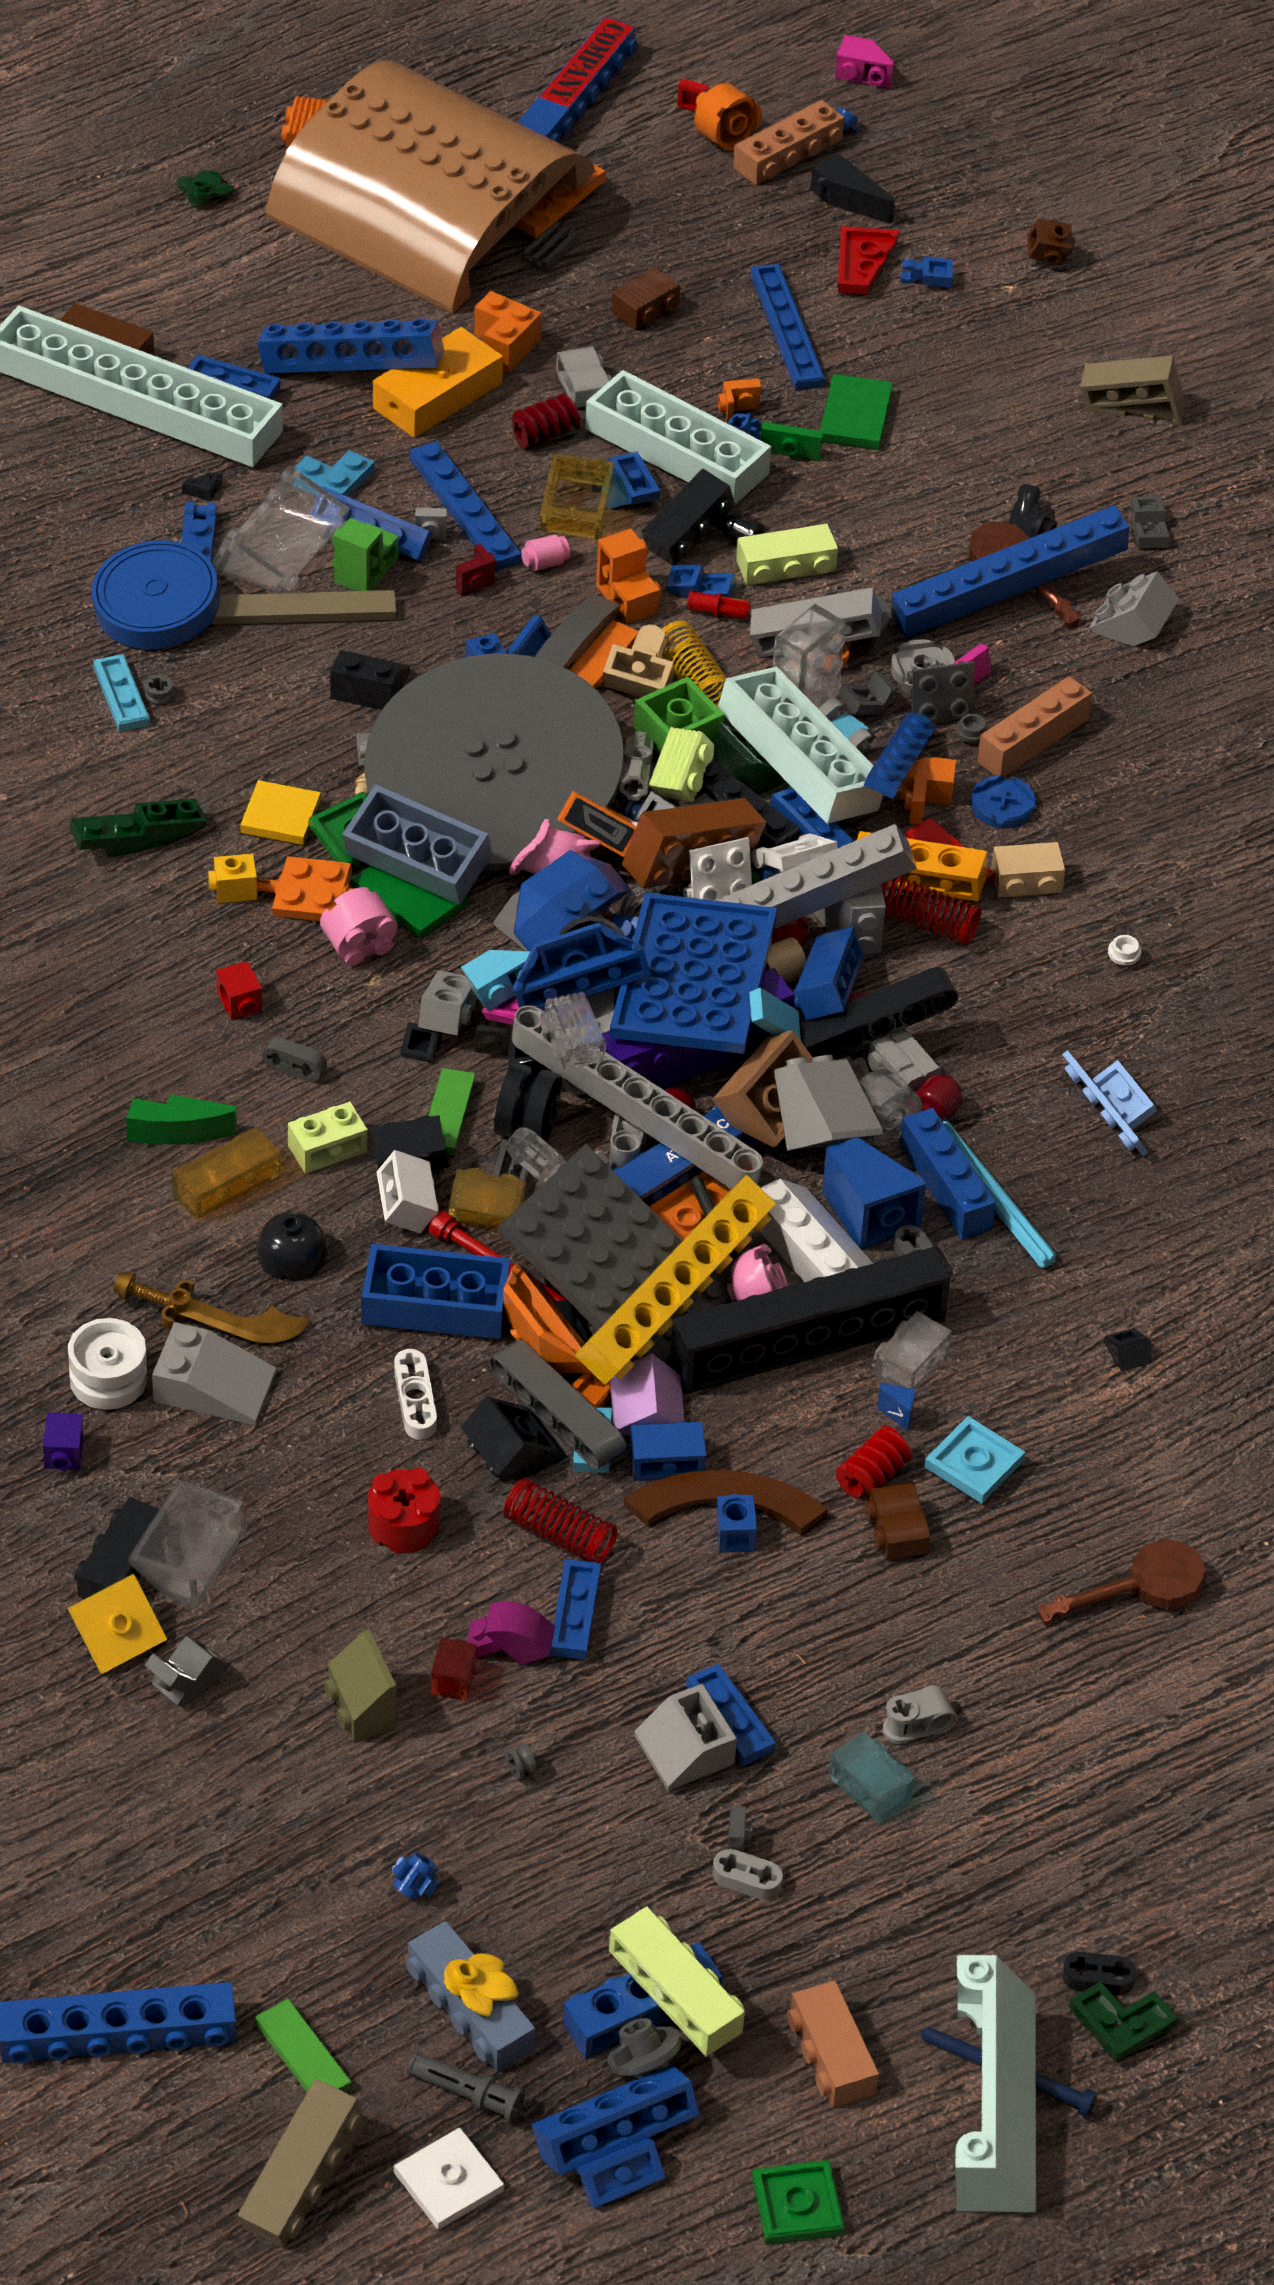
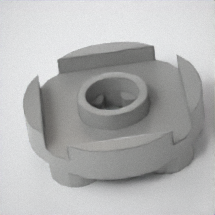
M924 639L905 642L899 646V651L892 656V676L897 683L902 685L901 689L903 692L912 695V684H908L907 671H912L913 667L922 669L918 667V664H923L927 668L934 664L936 666H940L941 663H945V665L953 664L955 660L949 649L943 646L941 650L933 646V641Z

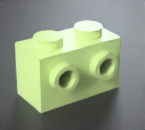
M347 1102L289 1122L288 1147L306 1174L366 1153L367 1128L351 1102Z

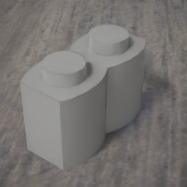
M592 346L557 352L556 370L559 380L566 390V394L573 400L576 407L586 406V401L612 379L611 375H606L604 371L602 356L600 354L597 355Z

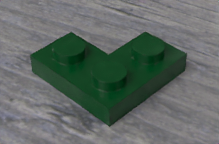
M1101 1981L1070 1999L1069 2009L1116 2063L1174 2029L1178 2023V2017L1155 1991L1124 2009Z

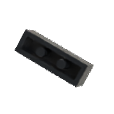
M702 468L641 531L648 550L672 566L688 556L692 547L702 537H706L710 533L712 527L722 516H726L731 511L735 502L730 485Z
M132 1497L127 1499L121 1509L117 1508L111 1517L110 1526L104 1535L99 1534L93 1544L92 1553L88 1559L82 1560L77 1566L74 1579L77 1581L78 1597L86 1599L132 1574L135 1575L138 1581L169 1535L168 1512Z

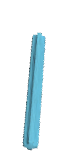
M943 1121V1124L994 1199L997 1215L1041 1268L1045 1269L1048 1266H1052L1055 1263V1252L951 1124Z

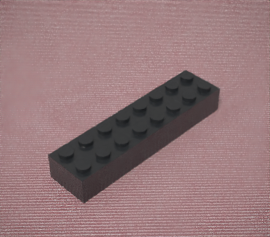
M931 1247L915 1250L909 1254L891 1259H882L862 1267L849 1268L844 1272L826 1277H817L797 1285L784 1286L775 1291L752 1295L746 1299L728 1304H719L699 1312L686 1313L672 1320L670 1351L672 1355L670 1356V1365L674 1371L680 1374L681 1387L686 1395L945 1322L950 1275L935 1248Z

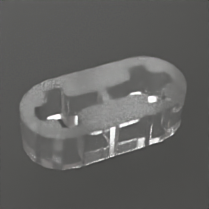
M518 1128L506 1142L508 1154L543 1184L566 1163L565 1159L555 1149L528 1128Z

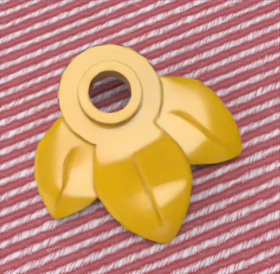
M474 1954L468 1960L454 1959L447 1964L444 1970V1984L446 1988L454 1995L461 1996L463 2003L469 2009L483 2016L489 2017L491 2015L492 2001L514 2000L519 1995L514 1981L506 1973L501 1972L504 1962L493 1955Z

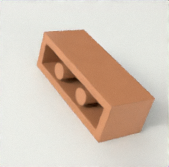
M830 1981L792 1993L791 2008L787 2010V2020L792 2032H798L802 2040L801 2050L806 2063H812L817 2072L815 2079L820 2094L822 2096L827 2095L833 2108L875 2096L877 2094L879 2073L836 1981Z

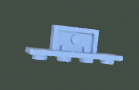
M1068 1050L1062 1055L1068 1062L1064 1069L1076 1084L1079 1081L1085 1084L1086 1087L1082 1091L1093 1106L1098 1103L1102 1105L1104 1110L1100 1114L1112 1129L1118 1125L1122 1130V1133L1118 1136L1128 1150L1132 1151L1136 1148L1142 1157L1145 1156L1148 1152L1132 1130L1158 1111L1151 1100L1118 1060L1091 1080Z

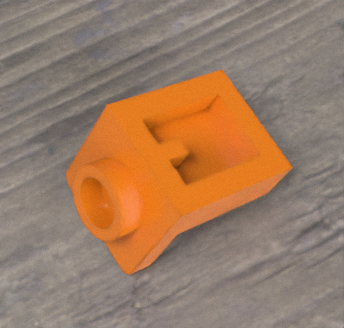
M760 380L723 381V394H718L719 412H724L726 423L733 417L734 411L760 409Z

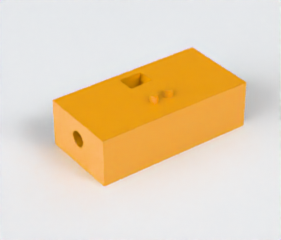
M463 327L442 338L445 352L438 367L391 369L374 379L373 409L415 438L501 385L503 378V356Z

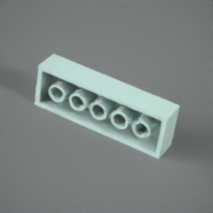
M624 370L586 401V430L630 453L638 451L642 459L688 483L703 468L730 485L735 504L769 474L770 445Z
M777 666L726 678L718 708L725 714L724 717L827 824L879 810L883 794L863 786L869 772L873 768L872 763Z

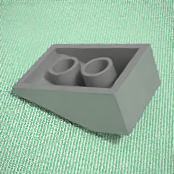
M174 1322L152 1374L153 1402L256 1425L276 1375V1367L207 1329Z

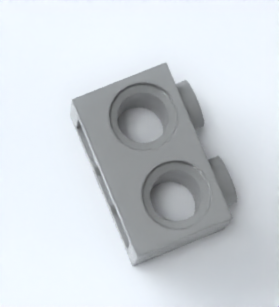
M437 971L421 999L419 1028L458 1035L463 1025L469 1024L472 1011H476L478 1008L479 999L464 975Z

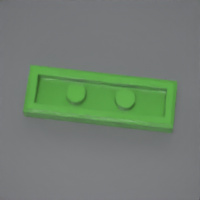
M442 1068L429 1116L440 1115L448 1155L455 1156L475 1083V1073Z
M289 1999L255 2016L256 2026L306 2092H308L315 2078L343 2092L351 2089L349 2078Z

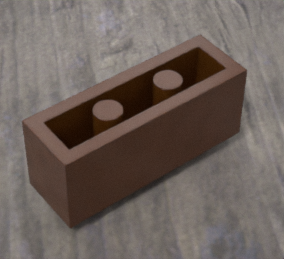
M74 303L59 320L154 356L153 331Z

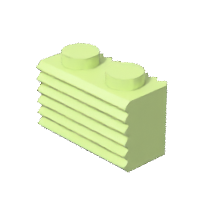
M671 727L648 786L655 793L666 798L694 802V796L697 795L703 785V773L706 772L705 767L713 759L714 744L700 731Z

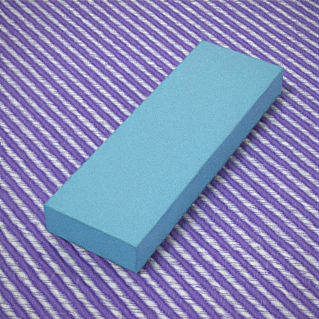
M124 654L93 660L94 671L118 732L150 726L149 715Z

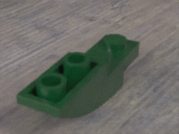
M197 799L136 803L133 813L71 818L69 828L79 850L104 848L107 856L113 857L160 847L176 841L205 826L207 820Z

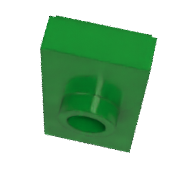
M763 422L761 441L771 446V453L820 461L824 431Z

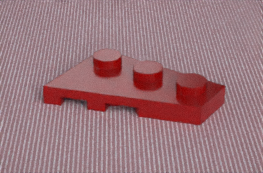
M841 226L837 293L867 295L898 242L900 230Z

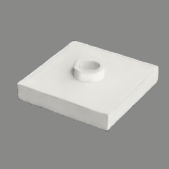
M460 2127L394 2165V2174L437 2230L504 2192L503 2182Z

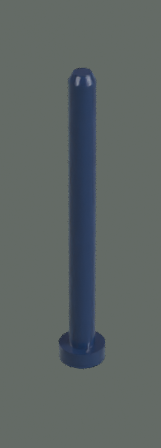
M925 2027L923 2029L921 2038L924 2042L982 2066V2049L934 2028ZM1036 2073V2090L1078 2107V2114L1088 2118L1091 2115L1098 2098L1097 2092L1087 2089L1085 2093H1082Z

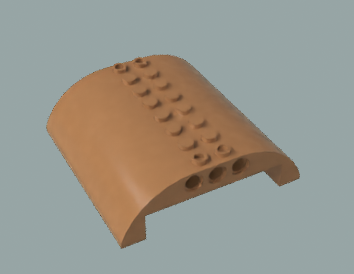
M390 60L380 61L368 66L355 75L313 115L295 137L274 178L267 202L266 218L453 314L471 296L468 271L559 180L578 189L595 172V167L584 155L398 62Z

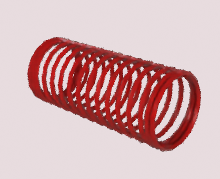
M903 876L892 879L891 887L885 900V914L888 913L890 917L895 916V919L901 918L902 922L908 921L911 925L915 923L916 927L921 926L923 930L928 928L929 932L935 931L936 935L942 934L944 938L948 936L949 940L955 939L957 943L960 942L963 945L970 943L974 937L982 912L981 907L976 904L971 907L970 902L964 904L963 899L957 902L956 897L950 900L949 894L944 896L942 891L937 894L936 889L930 892L929 886L923 888V884L917 886L916 881L910 884V880L907 878L903 882ZM891 880L881 884L884 898ZM899 880H900V886H899L898 892H897V894H896V896H895V898H894V900H893V897H894L895 892H896V889H897L898 882H899ZM907 883V887H906L904 896H903V898H902V900H901V902H900V904H899V906H898V908H897V905H898V901H899L901 892H902V890H903L905 884ZM914 885L911 898L904 910L906 899L912 886ZM920 888V893L917 902L911 912L913 901ZM927 891L924 904L918 914V909L925 892ZM934 893L930 908L926 916L924 917L928 902L932 894ZM941 895L937 910L931 919L935 904ZM947 899V903H946L944 912H943V914H942V916H941V918H940V920H939V922H938V918H939V915H940V911H941V909H942V906H943L945 900ZM954 901L952 911H951L950 916H949V918H948V920H947V922H946V924H945V920H946L947 913H948V911H949V908H950L952 902ZM960 905L959 913L952 926L954 915L956 913L958 906ZM894 907V913L891 914L890 910ZM966 907H967V911H966L964 920H963V922H962V924H961V926H960V928H959V930H958L961 917H962V915H963L964 910H965ZM907 912V918L904 919L903 916ZM914 914V920L910 921V918ZM921 916V923L917 924V920ZM928 919L927 926L925 927L924 923ZM934 922V928L930 929V926ZM941 924V931L937 932V928ZM948 926V932L947 934H944V930ZM955 929L954 936L951 937L950 934Z
M527 1477L520 1479L514 1485L504 1504L503 1514L506 1519L512 1520L513 1523H518L520 1527H525L526 1530H532L533 1534H539L541 1538H546L549 1542L552 1541L553 1545H559L560 1549H566L569 1553L573 1552L574 1556H580L581 1560H587V1562L602 1563L611 1552L617 1538L618 1530L616 1525L608 1523L607 1520L602 1522L601 1517L595 1518L594 1513L588 1514L587 1509L582 1510L581 1506L575 1507L574 1502L568 1503L566 1498L561 1500L560 1495H554V1491L548 1492L546 1487L541 1488L538 1483L534 1485V1481ZM538 1487V1492L532 1498L526 1514L521 1518V1513L528 1504L534 1489ZM526 1488L525 1494H524V1496H523V1498H522L520 1504H519L518 1507L515 1509L516 1504H517V1501H518V1499H519L521 1493H522L523 1490ZM542 1491H545L544 1496L542 1497V1499L540 1500V1502L538 1503V1505H537V1507H536V1509H535V1512H534V1514H533V1517L528 1521V1516H529V1514L531 1513V1511L534 1509V1507H535V1505H536V1503H537V1501H538V1499H539V1497H540V1493H541ZM552 1494L551 1500L544 1508L539 1522L534 1525L535 1519L544 1507L547 1497ZM558 1498V1503L550 1513L546 1525L541 1529L542 1522L550 1512L554 1500ZM565 1502V1507L558 1515L553 1528L548 1532L549 1525L556 1517L561 1504ZM572 1505V1509L564 1520L560 1532L555 1536L556 1529L562 1522L567 1508ZM579 1509L578 1515L573 1520L567 1535L562 1539L563 1532L568 1527L575 1510ZM586 1513L585 1518L576 1531L574 1539L568 1544L569 1538L578 1525L581 1515ZM592 1516V1522L584 1532L581 1542L575 1547L577 1539L583 1532L588 1519ZM599 1520V1525L593 1532L587 1547L582 1551L584 1542L589 1537L595 1522ZM611 1529V1535L606 1547L594 1560L595 1553L601 1547L608 1531Z

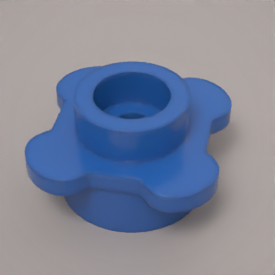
M839 106L837 112L844 116L843 130L849 131L850 127L858 131L860 128L855 124L859 117Z

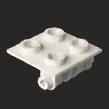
M748 837L689 850L691 883L683 889L684 897L715 901L752 885Z

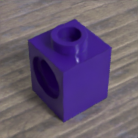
M47 1413L43 1441L44 1469H56L59 1471L81 1469L84 1442L83 1414Z

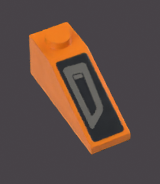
M572 791L557 818L560 822L590 839L600 841L601 845L622 857H625L638 824L575 791Z

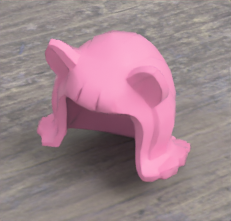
M544 819L536 838L512 862L509 874L516 875L522 870L536 874L569 850L591 857L590 852L599 847L600 841L587 840L586 836L581 833L576 834L554 829L550 826L549 820Z

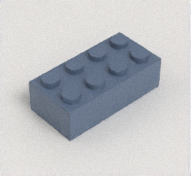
M376 784L342 834L348 856L458 905L462 903L493 855L488 833Z

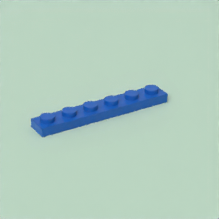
M435 441L410 449V461L445 508H447L473 545L481 543L487 552H491L494 555L497 563L495 571L521 563L520 551L439 443Z
M908 712L869 772L863 786L894 799L933 736L937 725L931 723V720L925 715Z

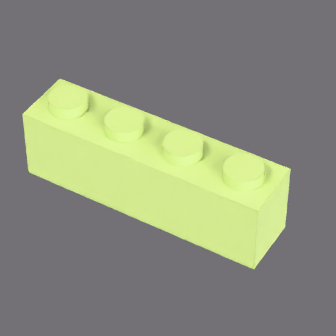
M646 1906L610 1930L609 1952L706 2057L743 2032L745 2010L740 2000L734 1995H729L720 1985L715 1973L709 1968L705 1969L696 1960L690 1946L685 1942L681 1943L671 1933V1929L664 1918L656 1916Z

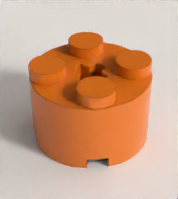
M728 82L718 84L707 92L700 93L696 99L695 126L697 132L725 150L734 151L735 144L749 138L753 129L757 131L760 126L762 114L759 104Z

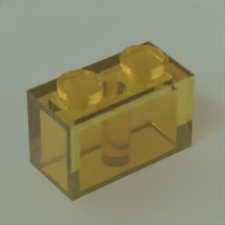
M477 1168L457 1169L448 1206L449 1214L456 1217L459 1222L498 1228L525 1202L527 1195L525 1181L511 1174L495 1176L486 1174V1172Z

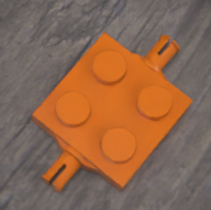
M287 856L283 872L277 880L258 878L257 892L276 894L272 906L273 916L320 921L326 908L330 912L337 905L334 901L336 898L353 889L349 888L352 874L351 863Z

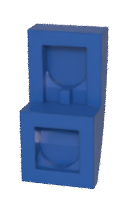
M673 565L665 587L668 592L684 598H688L691 590L712 595L722 593L723 597L732 598L737 580L734 573L705 574L702 565Z

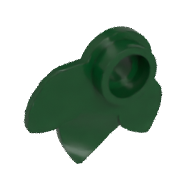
M212 170L200 171L196 174V177L183 175L177 179V187L185 191L188 201L194 205L210 204L212 197L226 196L234 191L233 185L221 183V174Z

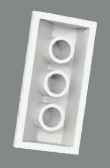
M777 1179L761 1187L776 1202V1205L767 1213L772 1219L760 1232L803 1282L811 1281L817 1277H826L844 1272L849 1268L873 1264L806 1187L783 1179Z

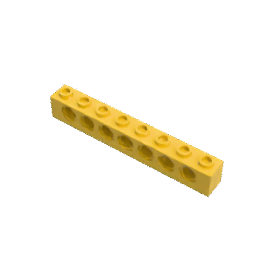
M746 1174L574 1356L604 1385L614 1376L621 1380L635 1365L630 1359L635 1354L641 1358L655 1344L650 1338L655 1333L661 1337L672 1326L671 1315L676 1312L680 1316L694 1302L690 1295L694 1291L700 1295L714 1281L709 1275L714 1270L720 1274L733 1260L729 1256L731 1251L734 1249L739 1253L752 1240L748 1233L752 1229L758 1233L772 1219L767 1213L776 1205V1202Z

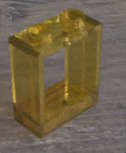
M553 454L540 510V531L601 539L614 485V462L575 457L573 455ZM560 480L603 486L598 510L555 504Z

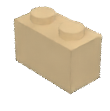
M1058 842L994 847L991 870L995 873L994 884L998 898L1062 893L1065 867Z

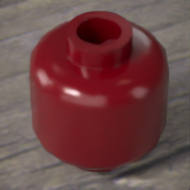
M945 1075L930 1076L913 1094L912 1104L916 1113L934 1108L942 1122L948 1121L961 1107L963 1101L959 1084L953 1078Z

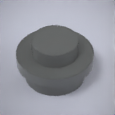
M978 714L964 715L956 726L957 736L969 743L980 742V735L988 730L984 718Z

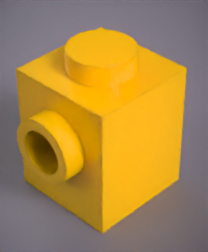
M253 854L214 857V871H208L210 891L216 890L218 903L257 900V875Z

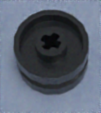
M512 1063L505 1075L498 1097L494 1119L495 1134L513 1139L522 1130L525 1142L544 1146L553 1129L562 1091L561 1074L541 1070L535 1077L531 1066Z

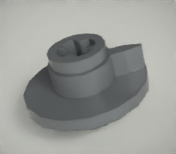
M648 2018L636 2019L620 2029V2043L610 2051L607 2062L612 2073L620 2076L634 2075L637 2078H641L667 2067L670 2062L669 2060L680 2050L682 2039L675 2028L669 2026L655 2027Z

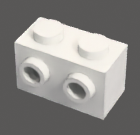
M394 1150L377 1171L385 1222L400 1228L421 1233L438 1213V1203L435 1196L430 1162Z

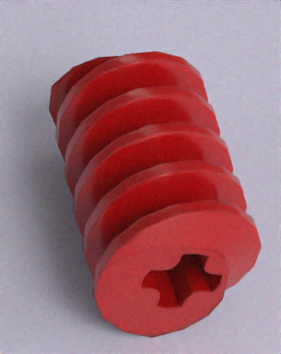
M887 1425L881 1426V1429L872 1434V1437L866 1440L863 1446H860L854 1452V1455L848 1457L845 1463L836 1469L837 1481L841 1488L854 1498H860L862 1495L870 1497V1489L885 1486L886 1480H890L895 1476V1471H900L904 1467V1463L912 1460L913 1453L908 1443L898 1431Z

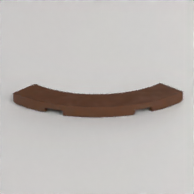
M704 1470L669 1476L643 1486L624 1497V1506L647 1527L669 1515L688 1510V1507L692 1505L710 1503V1506H717V1496H728L731 1494L753 1495L755 1508L760 1509L763 1512L762 1514L789 1526L799 1535L804 1534L825 1519L828 1511L826 1507L814 1498L781 1481L757 1474L730 1470Z

